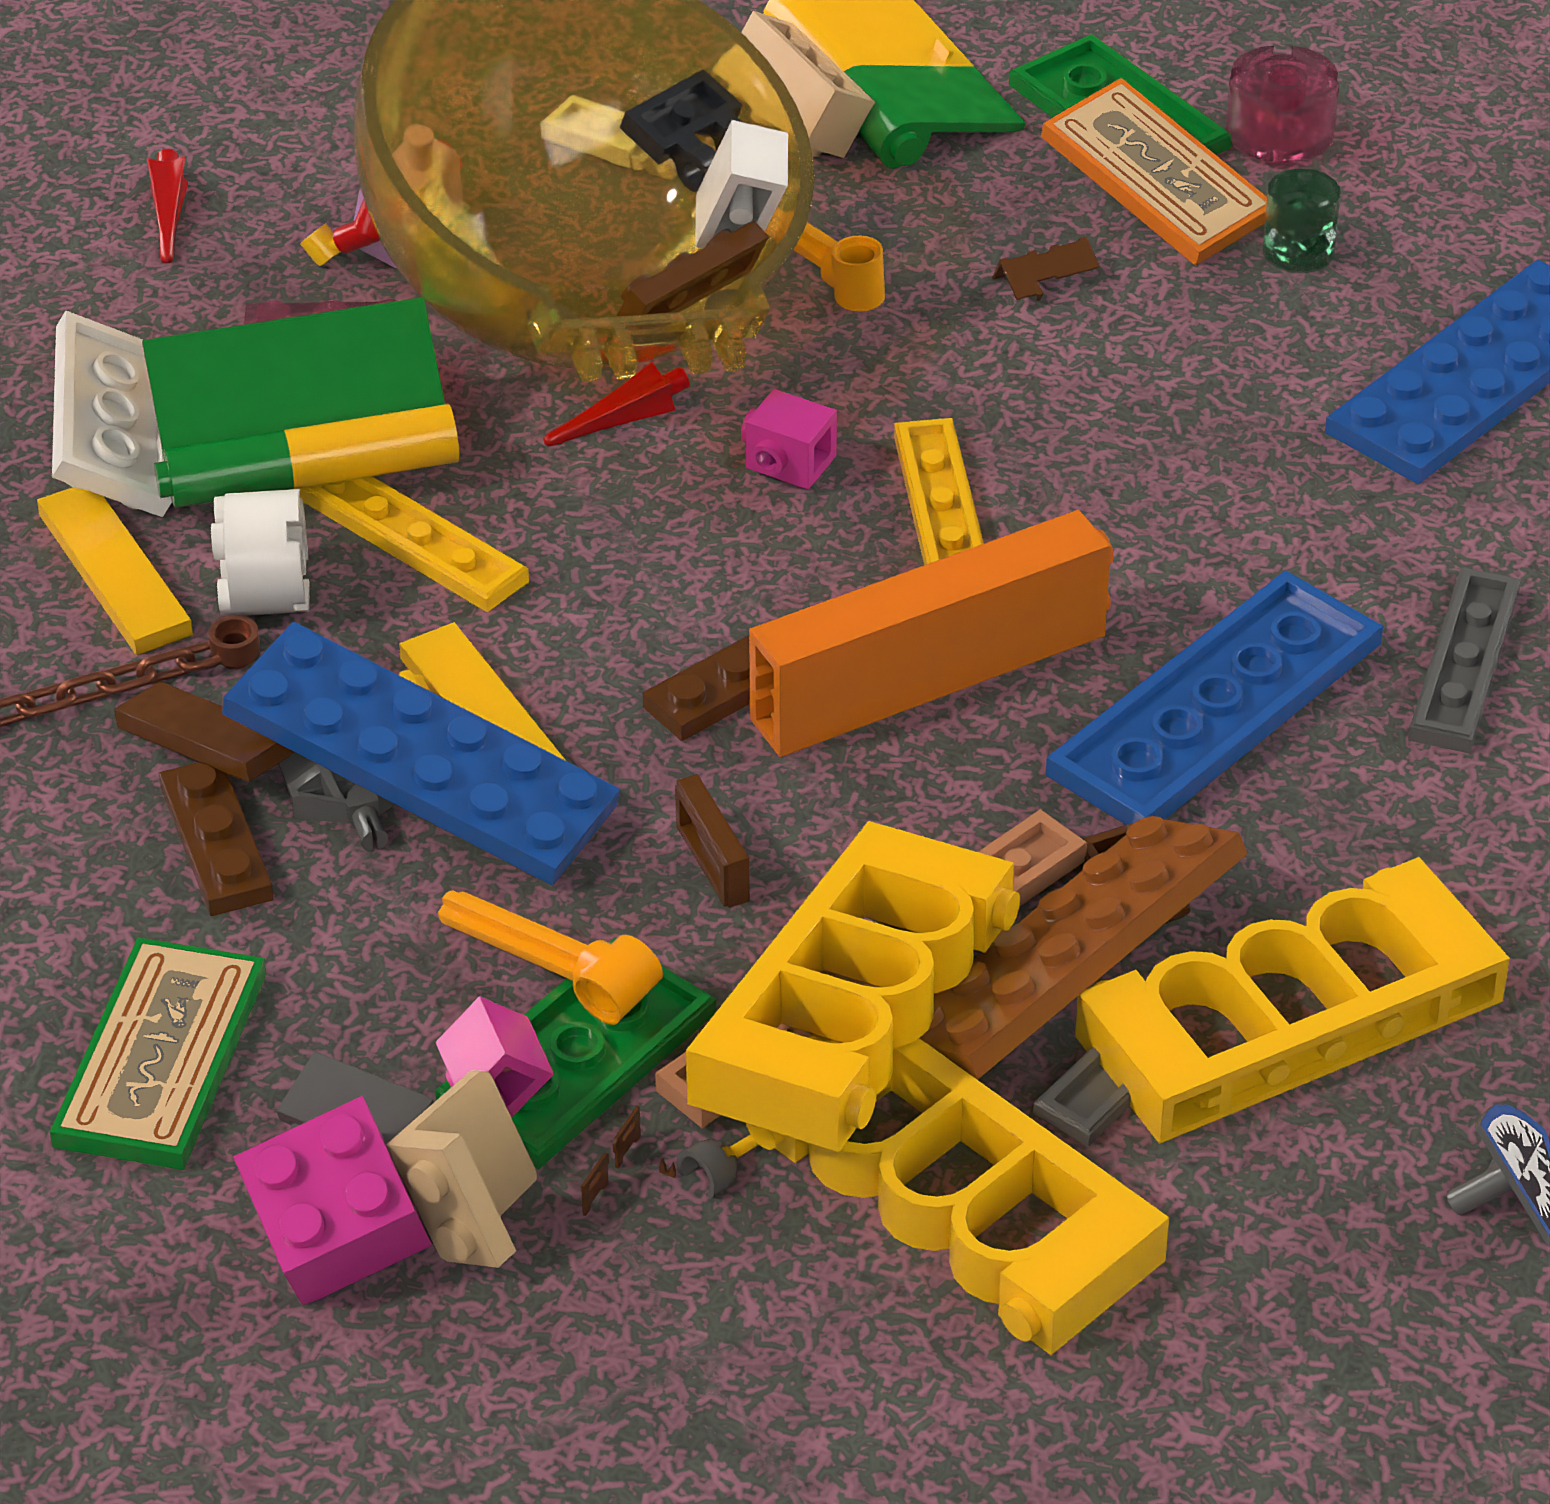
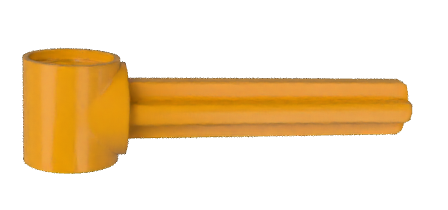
M778 204L765 232L820 267L823 281L834 288V298L841 307L851 311H869L883 303L885 300L883 247L879 241L868 236H850L836 241L784 206Z
M451 890L442 897L443 905L438 911V917L443 924L572 980L574 992L583 1007L595 1018L606 1024H617L663 978V969L656 955L647 945L633 936L620 935L613 943L597 940L586 945L464 891L456 892Z

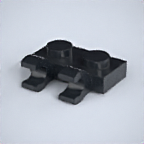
M702 69L626 111L619 128L658 165L671 158L682 184L690 191L696 193L706 175L705 171L709 169L731 121L746 122L738 118L743 105L706 70ZM710 136L714 141L716 151L701 141Z

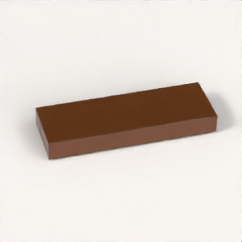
M161 681L114 709L118 728L247 782H251L294 753V751L223 715V706Z

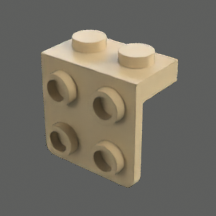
M472 1070L388 1142L386 1146L439 1256L447 1262L499 1268L516 1252L500 1216L536 1181L537 1173L491 1074L487 1071Z

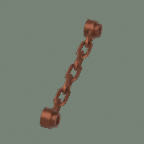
M225 616L216 620L210 626L208 641L149 656L142 661H134L104 671H96L71 678L63 683L0 698V708L15 704L18 713L1 717L0 727L28 719L29 717L41 716L70 706L100 699L110 694H118L220 664L229 669L244 668L251 664L260 653L258 626L252 619L246 616ZM210 650L212 657L196 661L194 654ZM175 659L178 668L160 673L156 672L155 664ZM136 671V679L116 684L115 676ZM96 682V687L99 690L77 696L74 687ZM56 693L57 701L36 707L34 699Z

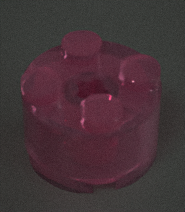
M1263 46L1244 53L1233 63L1229 80L1225 130L1231 134V143L1241 152L1256 159L1264 160L1272 168L1289 169L1299 161L1308 160L1320 155L1333 143L1339 96L1338 72L1335 65L1328 58L1316 51L1292 46L1291 54H1273L1274 46Z

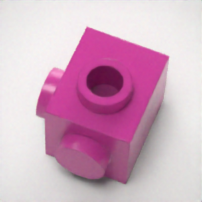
M773 389L758 408H752L747 413L743 421L741 439L743 442H746V468L809 490L836 457L837 410Z
M480 996L436 1041V1045L447 1068L446 1078L451 1087L472 1070L487 1071L491 1074L511 1118L554 1075L529 1018Z

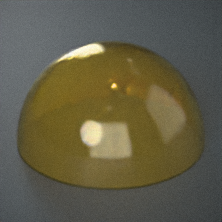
M395 0L386 9L375 27L366 49L359 74L354 109V149L360 188L373 227L392 262L413 290L440 316L468 336L502 353L535 363L574 368L578 370L580 380H583V382H593L601 378L602 369L613 368V373L618 380L631 379L632 376L636 375L638 363L664 357L680 349L685 361L688 362L690 372H693V374L706 373V371L711 370L713 350H711L709 341L712 342L727 372L739 371L745 367L747 348H745V342L742 339L756 337L770 310L763 290L783 267L806 227L813 203L815 177L813 154L808 133L795 101L768 60L729 21L700 0ZM704 69L743 105L738 117L740 120L748 124L788 133V186L765 230L769 238L749 274L681 312L617 316L624 302L621 299V294L635 278L642 274H648L649 277H652L663 271L668 263L680 253L689 251L693 254L702 249L695 247L697 192L690 191L682 184L671 158L658 165L619 128L626 111ZM710 136L701 141L716 151L714 141Z

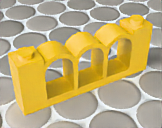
M868 821L686 1049L687 1104L839 1152L856 1128L863 1129L868 1124L875 1107L876 1096L888 1086L893 1073V1048H899L912 1043L929 1030L934 1014V993L953 988L969 975L973 965V949L985 953L1001 930L1008 931L1014 924L1020 905V895L1018 892L1013 891L1014 862ZM863 917H866V918H869V919H873V920H876V921H879V922H883V923H886V924H890V925H893V926H896V927H900V928H903V929H906V930H910V931H913V932L902 931V930L895 929V928H892V927H889V926H885V925L878 924V923H875V922H872V921H868V920H865V919H862V918H863ZM821 971H830L879 987H871L856 984L827 974L821 973ZM780 1024H784L842 1043L834 1044L817 1041L778 1029Z
M1417 857L1395 867L1384 868L1374 875L1365 878L1362 889L1347 888L1333 891L1315 901L1308 912L1306 926L1293 921L1272 919L1248 925L1234 935L1227 946L1226 958L1214 953L1189 951L1171 955L1155 965L1146 981L1137 970H1133L1111 980L1097 982L1077 997L1075 1037L1087 1052L1092 1047L1096 1048L1100 1054L1099 1064L1118 1088L1122 1084L1126 1086L1131 1095L1130 1107L1160 1144L1503 1002L1510 958L1422 859ZM1352 941L1374 946L1389 957L1405 978L1370 992L1330 945ZM1265 973H1280L1297 978L1310 988L1326 1007V1010L1289 1025L1251 977ZM1185 1005H1200L1217 1010L1232 1022L1247 1042L1207 1058L1170 1010Z
M816 1034L808 1037L822 1042L842 1043ZM920 1038L899 1048H893V1073L888 1086L876 1096V1102L888 1092L893 1091L922 1112V1114L895 1135L881 1142L862 1144L847 1141L842 1149L836 1152L746 1123L751 1136L763 1148L768 1150L775 1148L794 1163L808 1154L813 1173L826 1187L847 1196L861 1198L878 1196V1210L882 1224L895 1239L918 1249L932 1251L950 1249L949 1263L954 1279L963 1289L985 1302L999 1304L998 1316L1002 1319L1007 1330L1021 1341L1031 1340L1050 1355L1055 1353L1166 1261L1169 1217ZM960 1141L994 1165L966 1188L951 1195L938 1197L921 1195L904 1186ZM1031 1193L1067 1218L1040 1241L1024 1249L1011 1251L994 1249L976 1239L979 1234Z

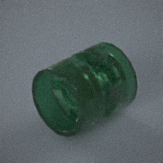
M1301 168L1283 171L1272 178L1268 184L1267 220L1264 226L1263 255L1270 264L1290 273H1310L1319 271L1331 263L1335 255L1336 224L1338 222L1341 188L1335 179L1317 170Z

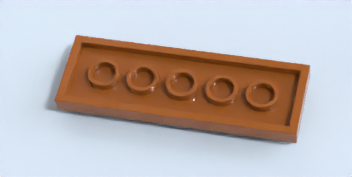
M1158 816L1146 817L1136 821L1127 829V835L1106 852L1090 858L1083 865V870L1062 888L1042 897L1038 907L1018 924L1013 925L1008 931L1002 930L988 950L973 959L970 973L962 982L953 988L934 993L933 1019L929 1030L920 1039L971 1076L979 1079L1247 855V851L1240 833L1208 827L1205 824H1189L1166 820Z

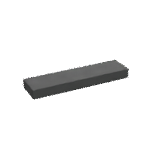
M1460 568L1410 724L1408 741L1471 753L1518 599L1521 579Z

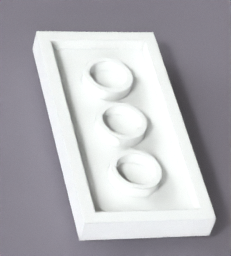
M65 311L56 326L52 478L66 482L74 488L85 489L119 501L129 508L141 509L163 517L172 500L171 497H159L154 463L164 461L142 347L143 339Z

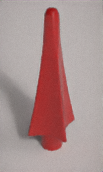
M162 149L159 151L157 160L146 159L159 227L160 259L163 263H171L174 258L176 230L188 187V182L183 176L186 158L184 156L179 158L178 153L173 149Z
M651 361L599 402L547 433L543 438L544 444L546 446H555L603 429L676 411L672 396L690 387L689 378L682 367H677L661 375L653 361Z

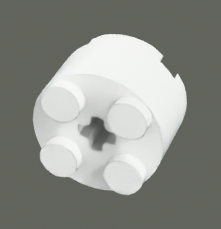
M300 489L225 494V496L214 497L215 523L211 524L213 558L214 560H220L221 579L217 581L220 615L248 616L308 612L309 579H303V575H306L308 546L303 500L300 498Z

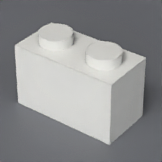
M735 120L731 121L696 194L695 247L703 249L720 231L730 229L733 232L752 221H755L765 232L788 186L787 132Z

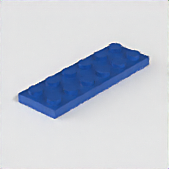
M1537 259L1327 416L1325 433L1419 485L1550 383V265Z
M1285 570L1048 755L1046 759V776L1125 825L1151 816L1166 819L1381 645L1383 625Z
M294 621L223 697V715L552 886L618 805L620 788Z

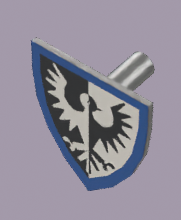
M1495 1104L1480 1115L1474 1126L1493 1159L1486 1172L1447 1191L1449 1204L1454 1212L1461 1216L1513 1190L1549 1247L1550 1142L1547 1132L1526 1113L1510 1105Z

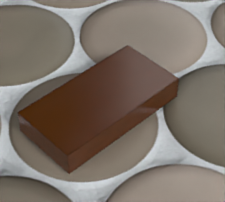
M695 774L677 780V785H675L676 828L723 906L730 908L749 902V857L699 775Z

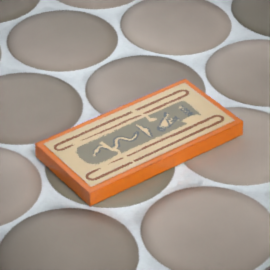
M1122 78L1043 123L1041 137L1194 265L1201 263L1273 219L1276 204Z

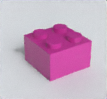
M363 1095L233 1156L281 1269L302 1305L319 1300L433 1246Z

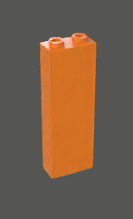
M1078 509L750 628V720L778 756L782 757L1105 636L1106 615L1111 605L1108 591L1109 568L1114 559L1113 548L1108 536L1104 531L1096 529Z

